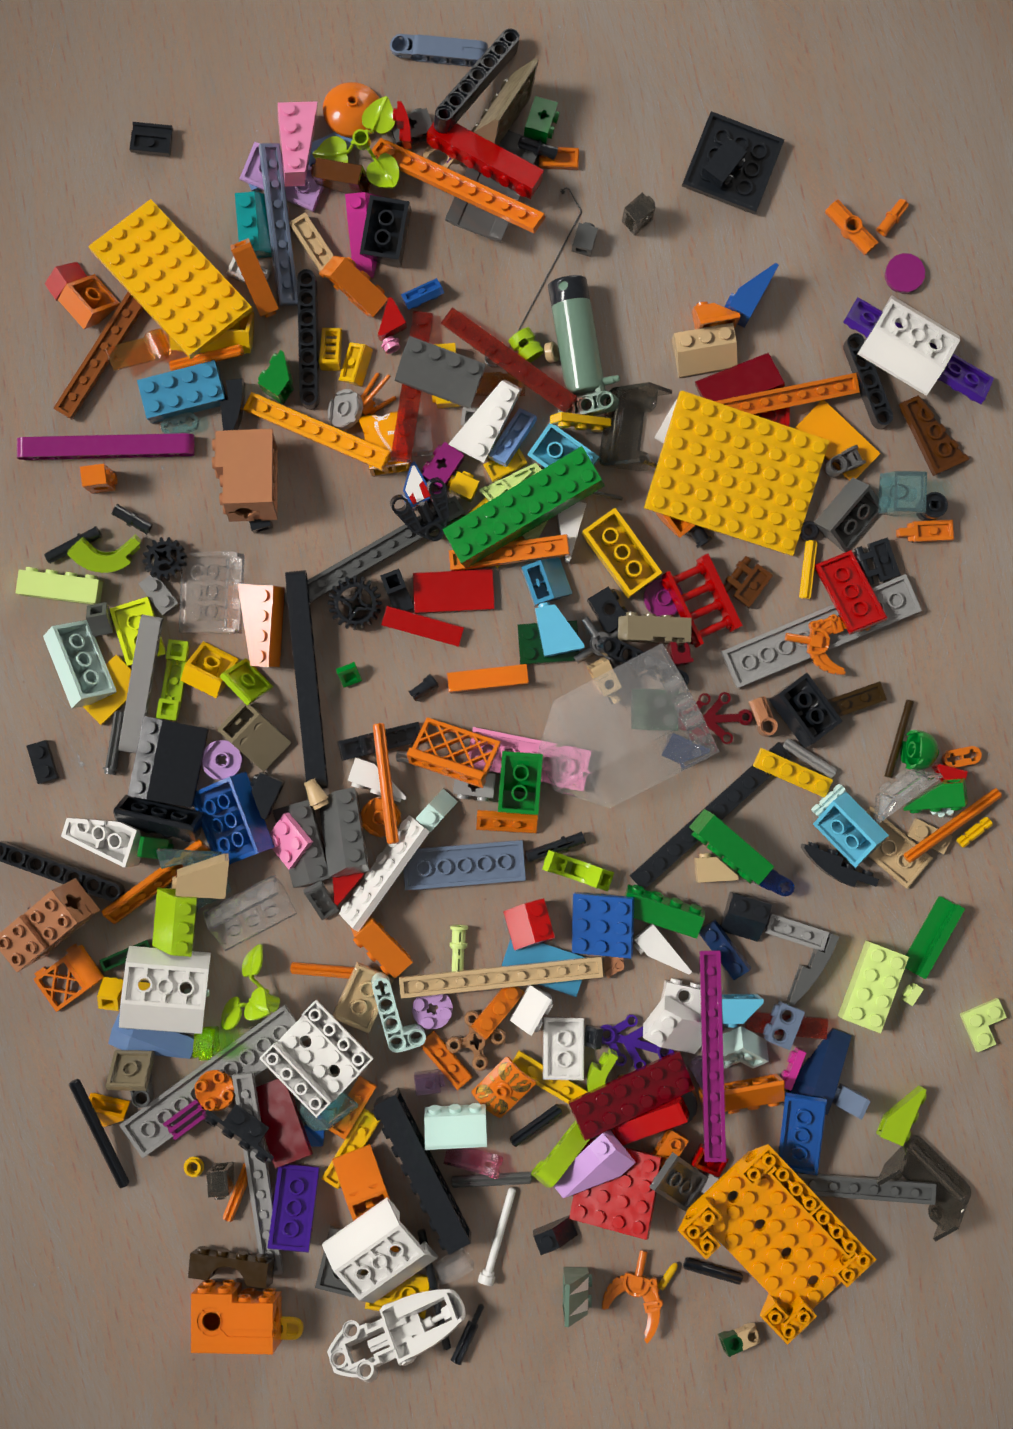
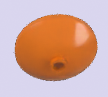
M347 82L337 85L329 91L324 99V119L327 125L337 134L353 138L356 130L367 129L362 124V115L370 104L380 98L374 90L361 83Z

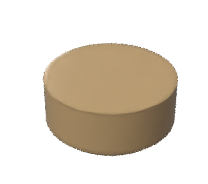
M549 342L544 345V354L549 363L557 362L559 359V349L555 342Z

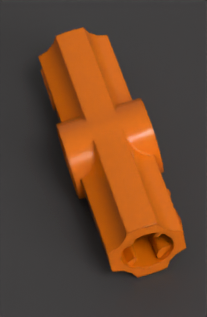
M839 199L834 201L825 210L824 213L841 230L842 236L850 239L864 256L879 243L862 225V220L858 216L853 215ZM847 225H853L856 230H850Z

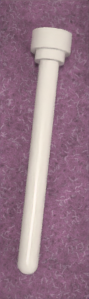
M513 1187L508 1189L486 1268L479 1274L478 1282L483 1285H494L496 1277L493 1270L516 1193Z

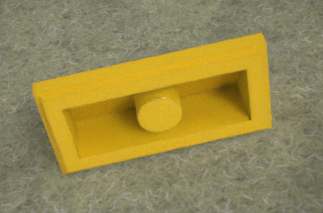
M350 342L339 381L362 387L373 349L365 344Z

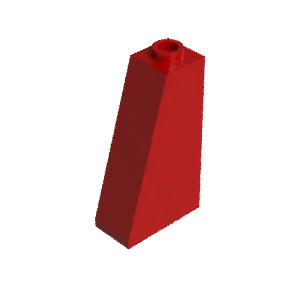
M681 1095L614 1127L612 1132L618 1141L625 1145L687 1123L690 1112Z

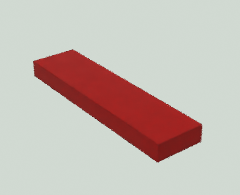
M386 606L381 624L382 626L459 647L464 627L390 606Z

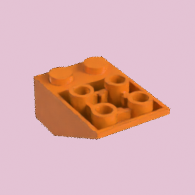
M371 1144L332 1159L353 1221L388 1197L391 1201Z

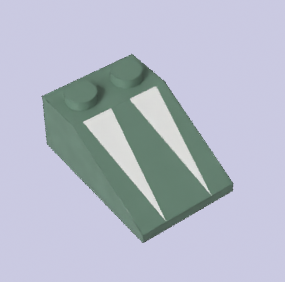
M563 1267L562 1308L565 1327H570L588 1315V1308H592V1295H588V1287H592V1274H589L588 1267Z

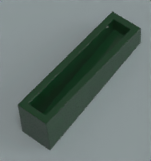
M148 939L133 945L151 948ZM129 948L99 960L103 971L105 972L126 963Z

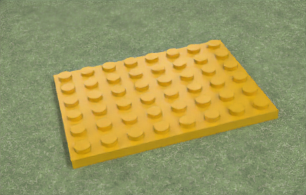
M680 391L644 509L793 556L830 440L685 391Z

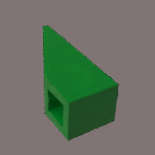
M965 778L949 779L940 782L906 803L903 810L910 811V813H920L924 809H930L931 812L942 811V808H951V810L963 809L968 803Z

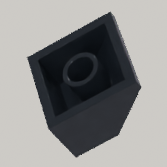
M265 772L255 774L250 785L253 786L252 794L261 818L266 820L270 817L285 781Z
M730 892L720 926L726 933L758 942L767 925L772 904Z

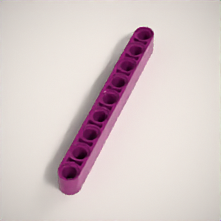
M189 433L17 438V459L190 457L195 455L194 434Z

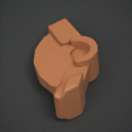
M605 957L603 963L604 974L608 979L624 969V958Z

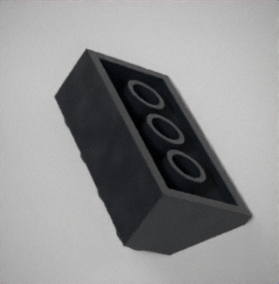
M127 795L122 798L113 810L116 822H124L134 828L142 829L146 833L155 832L162 834L164 837L181 838L185 842H195L200 836L204 812Z

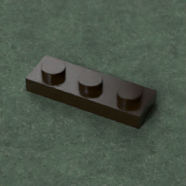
M879 681L828 699V702L839 717L886 701L887 698Z

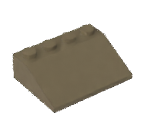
M533 59L513 72L509 79L506 78L503 81L500 93L494 95L491 107L484 110L481 122L474 125L472 132L499 146L531 97L539 60Z

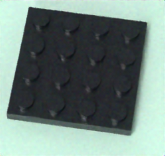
M711 111L682 187L756 214L785 139ZM727 137H729L747 151L745 155L746 162L740 170L736 169L734 171V178L729 185L724 184L719 189L701 175L704 167Z

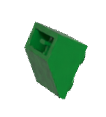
M280 350L278 354L275 353L269 361L270 366L267 370H263L260 373L258 384L265 394L284 405L293 392L294 385L289 361L285 353Z

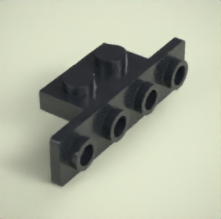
M237 1104L224 1121L209 1110L205 1111L203 1116L206 1118L205 1122L212 1127L218 1126L223 1130L221 1133L224 1136L239 1141L238 1145L246 1151L250 1149L256 1153L255 1157L261 1162L265 1163L267 1161L271 1163L274 1156L258 1146L268 1131V1126Z

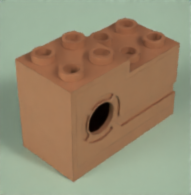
M273 429L216 431L215 439H212V448L215 451V457H212V468L215 469L216 479L220 480V487H223V493L219 494L220 505H223V514H227L229 522L254 521V519L278 520V447Z
M75 878L51 890L27 912L19 916L0 932V952L14 970L19 972L47 956L97 914L100 909Z

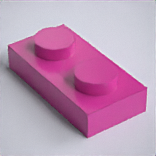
M795 1047L794 1051H790L787 1059L789 1064L780 1076L784 1080V1088L790 1091L793 1088L806 1055L804 1050Z

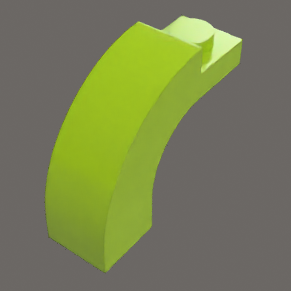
M135 534L119 549L103 552L94 548L82 537L68 550L67 554L78 565L87 570L99 573L114 572L131 563L132 558L128 554L133 555L141 548L139 546L141 539Z
M548 850L542 870L561 875L604 891L609 890L615 873Z
M609 1048L607 1053L603 1052L599 1059V1065L593 1061L591 1062L587 1073L588 1092L605 1084L610 1070L618 1059L616 1051Z

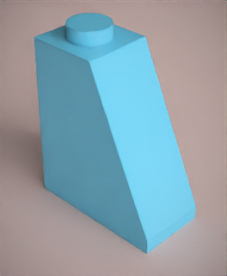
M550 602L538 604L539 608H535V614L544 657L584 650V643L555 604L550 605Z

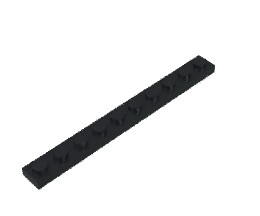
M779 742L768 750L788 760L792 757ZM752 764L704 809L714 814L720 820L724 819L764 783L771 774L753 767ZM704 809L629 875L637 885L645 890L698 842L691 835L694 831L689 826Z

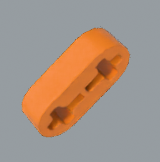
M975 746L948 750L942 755V763L953 768L972 765L981 760L982 753ZM970 750L976 753L973 761L971 758H964V755L969 754ZM950 754H952V756H959L960 758L959 760H954L953 765L952 762L947 761V758L950 757Z

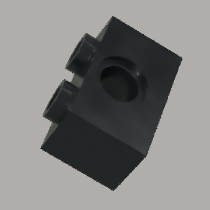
M609 586L587 599L588 604L607 634L618 629V617L626 616V612H628L624 606H620L617 601L620 599L614 589L610 590ZM612 605L615 608V613L612 615L606 614L604 607Z

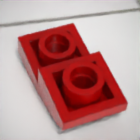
M397 101V108H393V121H396L397 129H400L399 141H403L404 149H412L409 118L402 101Z

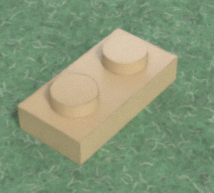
M915 818L906 836L921 842L935 832L937 828ZM947 836L931 849L945 854L953 836Z

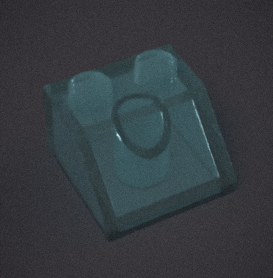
M893 471L881 473L879 483V514L902 516L926 512L927 472Z

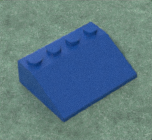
M247 772L227 777L196 791L194 799L195 810L204 812L202 829L213 857L227 853L229 854V865L274 848L265 820L261 818L252 794L253 788L250 785Z

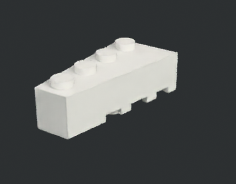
M502 380L448 445L483 463L486 462L522 388L507 380Z

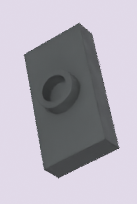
M321 880L303 889L304 894L321 920L340 911Z

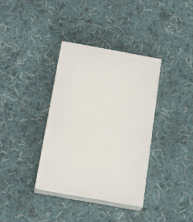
M543 1018V1080H584V1018Z

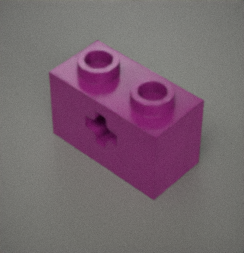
M444 442L442 446L438 445L434 450L432 461H427L423 466L422 476L426 481L439 477L447 486L451 476L456 473L464 461L465 455ZM445 462L446 468L442 467L439 469L438 463L442 464ZM437 482L433 484L438 489H441L442 487L441 483Z

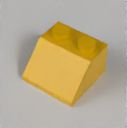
M203 641L186 662L181 681L217 698L226 686L220 675L237 664L239 659Z

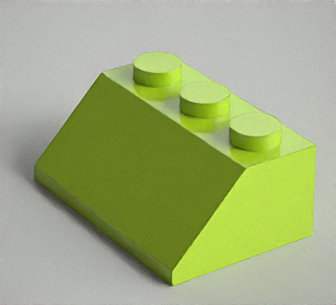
M157 888L153 947L169 955L192 956L198 898L176 896V889Z

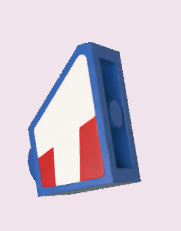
M415 461L410 465L403 492L413 510H416V505L422 501L431 502L427 483Z

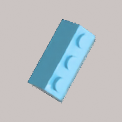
M550 423L527 454L545 468L581 446L594 466L600 459L594 452L556 425Z
M847 792L833 800L813 823L855 868L889 836Z

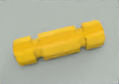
M984 817L979 821L980 823H976L964 833L965 835L959 836L956 839L957 843L963 848L970 844V841H974L983 834L985 829L988 830L992 827V821L988 817Z

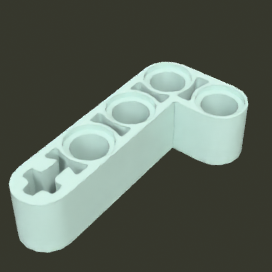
M382 972L376 973L371 979V984L389 1049L392 1052L399 1053L422 1046L426 1040L423 1027L417 1023L402 1027L389 977ZM378 981L383 982L384 992H381ZM385 999L392 1001L391 1004L386 1007L382 1006L381 1002ZM393 1018L397 1020L394 1025L386 1024L388 1019ZM414 1032L421 1033V1036L417 1039L411 1037ZM394 1038L402 1039L399 1044L391 1043Z

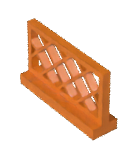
M427 717L413 747L409 748L406 755L410 764L483 788L486 783L485 778L500 748L501 741ZM429 725L436 726L439 729L434 734L428 735L427 733ZM454 732L457 738L446 741L444 734ZM442 736L444 743L433 747L431 739ZM472 738L476 744L465 748L462 740ZM426 741L429 742L430 749L425 751L418 749L420 744ZM460 742L463 749L452 753L449 746ZM486 744L494 746L492 751L485 754L481 749V746ZM447 747L449 755L444 757L437 756L436 751ZM478 748L481 756L470 759L468 752ZM465 753L468 761L461 764L457 763L454 757ZM484 760L486 765L483 771L475 769L473 763Z

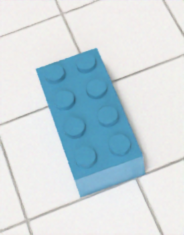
M215 360L137 380L145 415L151 424L221 406L220 401L227 400L220 369Z

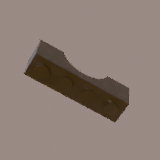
M199 1246L190 1253L188 1278L207 1281L216 1274L218 1268L231 1267L243 1276L246 1286L266 1289L273 1283L275 1258H268L266 1254H256L254 1256L248 1255L249 1253L246 1251L231 1253L228 1249L210 1250L208 1246Z

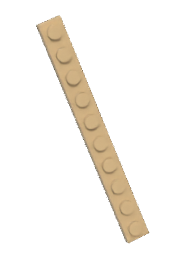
M595 956L399 977L401 998L601 978L603 977L602 957Z

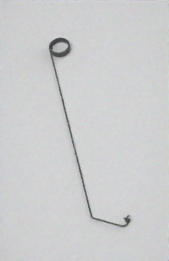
M567 187L564 188V189H561L562 191H560V192H561L562 194L565 193V191H564L565 189H568V190L570 191V193H571V195H572L574 201L576 202V204H577V206H578V208H579V210H580V214H579V216H578V218H579L580 215H581V213H582V211H581V209H580V207H579L577 201L575 200V198H574V196H573L571 190H570L569 188H567ZM578 218L576 219V221H575V223H574V225H573L571 231L569 232V234H568V236H567V238H566V240H565V242H564V244H563L561 250L559 251V253H558V255H557V257H556V259H555V261H554L552 267L554 266V264H555V262H556V260H557L559 254L561 253V251H562V249H563V247H564V245H565V243H566V241H567V239H568L570 233L572 232V230H573V228H574V226H575V224H576ZM550 271L548 272V274H547V276H546L544 282L542 283V285H541V287H540V289H539V291H538V293H537V295H536V297H535L533 303L531 304V306H530V308H529V310H528L526 316L524 317V319H523V321H522V324H523L525 318L527 317V315H528V313H529V311H530L532 305L534 304V302H535V300H536V298H537V296H538V294H539V292H540L542 286L544 285V283H545V281H546V279H547V277H548ZM509 346L504 356L498 348L488 349L485 353L486 364L494 368L500 366L511 346ZM497 350L501 353L502 358H500L501 362L498 365L488 363L486 355L489 351Z

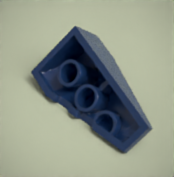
M832 1028L817 1046L814 1053L804 1062L805 1064L799 1070L792 1090H787V1093L827 1099L825 1115L828 1116L852 1035Z

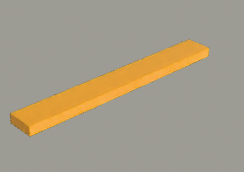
M253 392L250 393L243 408L247 413L381 471H384L392 454L386 449Z

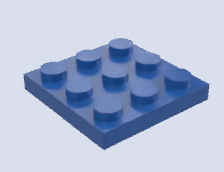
M581 892L573 893L572 953L631 959L633 957L634 897Z

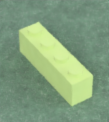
M26 567V570L18 571L16 594L93 605L101 602L103 582L97 579L98 576L86 574L85 578L78 577L77 573L72 572L59 575L58 571L46 569L45 573L38 572L37 568Z

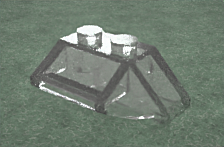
M911 769L908 772L905 770L894 776L897 780L892 784L888 781L879 787L881 792L875 798L873 819L878 824L941 779L943 777L941 773Z

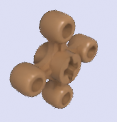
M470 1010L464 1016V1021L469 1027L468 1035L463 1038L457 1036L450 1037L447 1040L446 1047L451 1053H457L463 1048L471 1049L474 1054L472 1060L474 1069L483 1071L488 1066V1059L483 1053L484 1047L489 1043L503 1044L506 1040V1033L503 1029L496 1028L488 1039L485 1040L470 1027L474 1021H470L469 1016L473 1015L476 1018L479 1016L477 1011ZM497 1033L501 1034V1035H502V1038H501V1039H496V1038L494 1037L495 1034H497ZM474 1034H476L478 1039H482L479 1041L478 1047L475 1045V1042H471ZM457 1042L458 1046L452 1047L451 1043ZM483 1060L484 1064L478 1065L477 1061Z

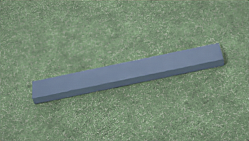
M260 143L259 153L278 306L298 305L297 283L280 143Z

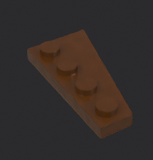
M919 395L899 404L933 476L969 460V457L958 448L957 442L952 440L945 432V427L937 422L934 418L935 415Z

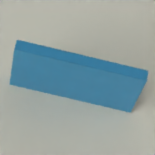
M510 938L502 966L586 957L545 943L514 951ZM582 980L538 985L577 997Z

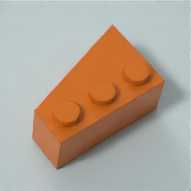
M370 915L359 932L351 928L355 937L353 941L358 947H364L368 951L366 954L373 962L377 960L381 964L380 968L387 976L391 974L396 978L413 961L394 937H391L383 929L384 926Z

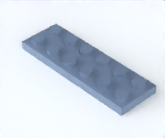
M523 840L418 848L403 869L405 890L526 881Z

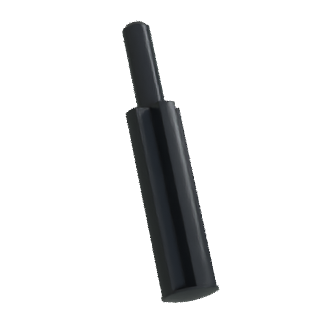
M483 1304L478 1305L472 1320L468 1321L451 1358V1361L455 1364L462 1365V1361L478 1329L477 1322L484 1309Z

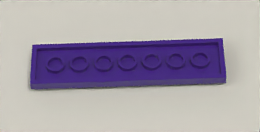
M857 297L843 323L867 338L883 312ZM895 322L898 328H903L900 323ZM929 343L931 348L937 349L935 344ZM952 354L937 380L949 385L953 390L966 395L970 400L982 404L986 399L994 378Z

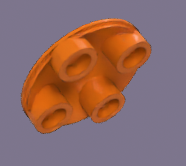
M207 1071L195 1083L196 1098L205 1110H223L232 1103L235 1097L233 1080L223 1071Z

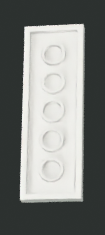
M410 815L400 824L398 830L399 842L388 844L384 851L377 856L374 865L365 873L364 879L355 887L349 900L341 907L340 916L357 932L360 931L430 832Z

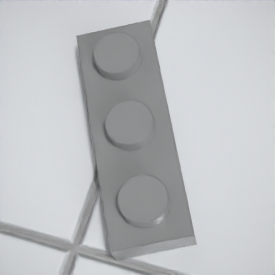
M771 913L764 932L820 951H824L829 935L827 931Z

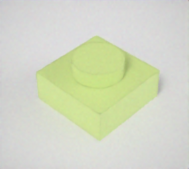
M911 983V985H907L903 990V997L901 999L913 1006L924 989L915 983Z

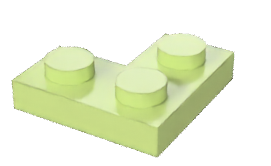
M995 998L960 1013L976 1052L996 1045L989 1025L1007 1018L999 999Z

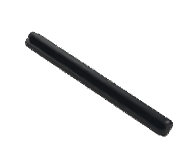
M80 1079L72 1080L69 1083V1088L117 1186L120 1189L128 1186L129 1179Z

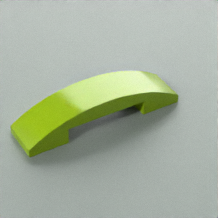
M168 639L165 658L167 662L162 694L158 702L157 719L177 721L185 683L181 681L184 666L188 661V641Z

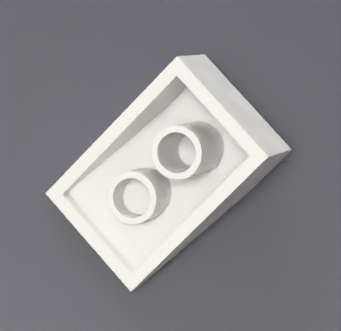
M665 995L643 1023V1038L661 1048L695 1054L702 1046L701 1015Z

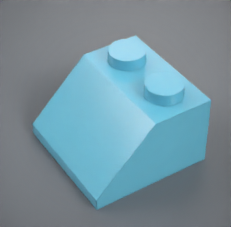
M722 994V1024H725V1027L731 1028L738 1027V1024H744L764 1003V999L758 994Z

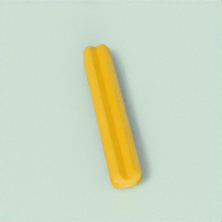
M814 540L805 542L799 597L802 599H810L812 594L818 544Z

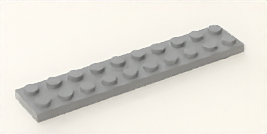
M902 575L872 588L887 616L886 621L871 626L868 631L863 630L849 635L847 629H843L844 631L836 634L831 633L829 635L830 645L827 650L922 611L907 575ZM834 604L721 651L736 688L811 658L810 654L807 653V644L785 641L786 633L809 636L810 629L808 624L810 622L820 619L824 620L832 614L840 617Z
M286 1004L119 1125L142 1158L173 1137L163 1123L196 1099L195 1083L205 1072L220 1070L232 1078V1075L236 1073L254 1071L255 1077L268 1068L259 1058L297 1022ZM303 1036L302 1042L305 1041L308 1038V1036ZM194 1105L170 1124L172 1126L177 1124L198 1108L197 1105ZM200 1111L187 1122L176 1129V1132L178 1133L191 1122H193L195 1119H197L199 1116H201L202 1112Z

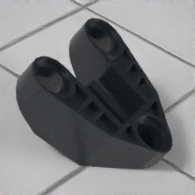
M432 478L427 483L429 497L437 514L433 515L427 501H422L416 505L423 520L421 522L418 521L406 496L398 494L392 497L390 500L392 510L413 533L431 541L442 539L444 535L442 529L446 528L449 519L446 484L441 478ZM434 483H441L442 487L440 490L435 492L431 490ZM397 500L405 501V505L402 508L396 509L394 507ZM438 527L440 529L438 535H429L430 528Z

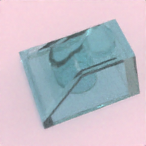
M342 1092L317 1118L300 1103V1117L313 1131L329 1130L355 1110L358 1104Z

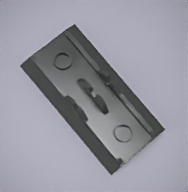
M508 130L499 146L534 165L537 156L533 152L518 147L519 138L523 135ZM467 167L464 174L465 177L519 201L520 195L516 191L503 187L492 178H487L481 172ZM454 197L445 221L454 226L496 241H502L509 225L508 221L457 197Z

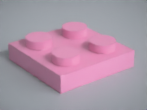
M289 812L282 815L270 832L274 844L272 849L288 869L296 866L301 856L313 843Z

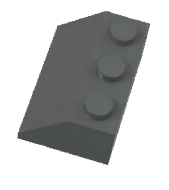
M852 478L814 523L821 533L843 552H848L885 508L870 485Z

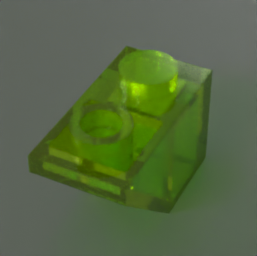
M219 1026L203 1027L202 1034H194L193 1058L199 1057L200 1061L210 1060L220 1050Z

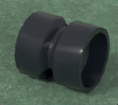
M931 492L916 503V515L922 521L936 520L947 511L948 501L943 494Z

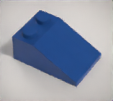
M774 263L739 287L736 294L731 293L725 308L740 313V319L737 324L745 328L779 264Z

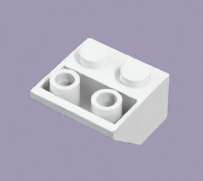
M528 985L511 1015L510 1021L531 1036L534 1031L538 1033L543 1024L542 1017L544 1013L548 1015L553 1006L551 994L535 985Z

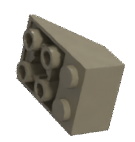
M244 702L217 729L263 772L291 744L252 704L247 706Z

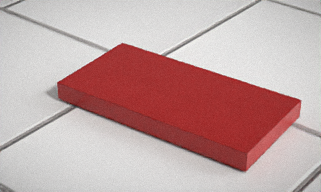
M852 550L815 564V569L849 635L887 620V616Z
M493 569L413 573L415 613L495 610Z

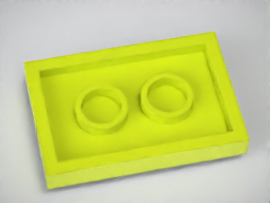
M149 597L109 609L127 666H132L141 615L155 617ZM160 637L157 657L166 655L162 637Z

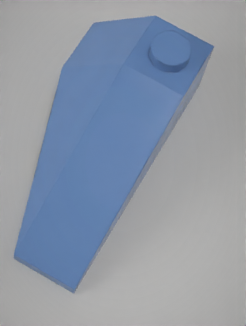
M119 1012L112 1027L108 1044L121 1050L154 1051L155 1055L190 1059L199 1039L180 1032L119 1028Z

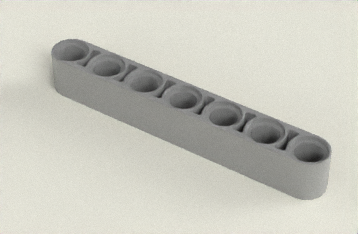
M142 614L140 618L119 741V751L135 754L137 751L144 716L147 717L163 625V618Z

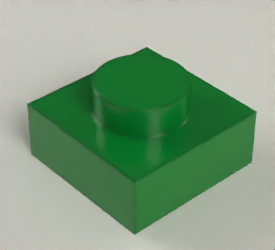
M355 662L336 669L343 688L362 681Z

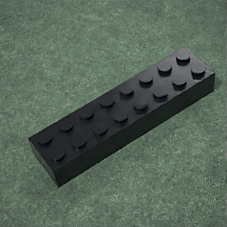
M399 1088L377 1098L373 1114L377 1121L381 1120L384 1126L382 1128L383 1134L386 1139L390 1138L393 1144L391 1149L395 1157L400 1158L402 1162L400 1166L404 1175H409L412 1181L410 1187L415 1195H419L421 1199L419 1202L420 1207L424 1213H428L431 1219L429 1220L430 1227L433 1232L437 1231L440 1237L438 1239L440 1247L450 1255L471 1244L472 1232L431 1151L425 1150V1139Z

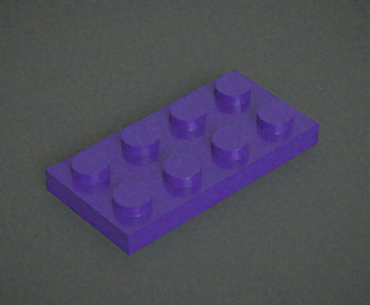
M287 1164L278 1167L268 1249L309 1253L319 1167Z

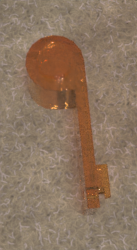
M163 329L149 331L145 334L144 338L105 349L113 371L154 360L164 361L172 353Z

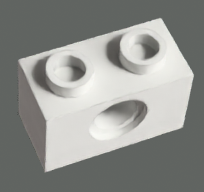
M671 978L670 981L665 980L661 1000L666 995L701 1015L700 984L690 982V985L682 984V980ZM683 990L688 991V998L686 1000H679V993Z

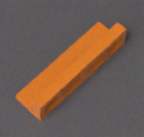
M527 664L447 673L449 693L529 684Z

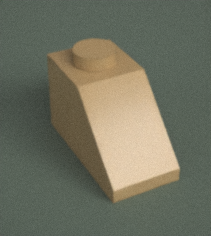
M699 853V857H694L696 882L738 880V875L717 857L711 856V853Z

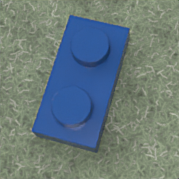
M436 278L401 294L409 310L417 308L429 300L437 299L440 295L444 294V290Z

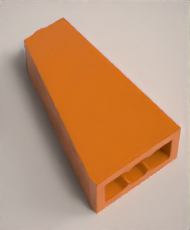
M249 238L231 245V251L260 317L265 315V318L276 314L275 310L279 309Z

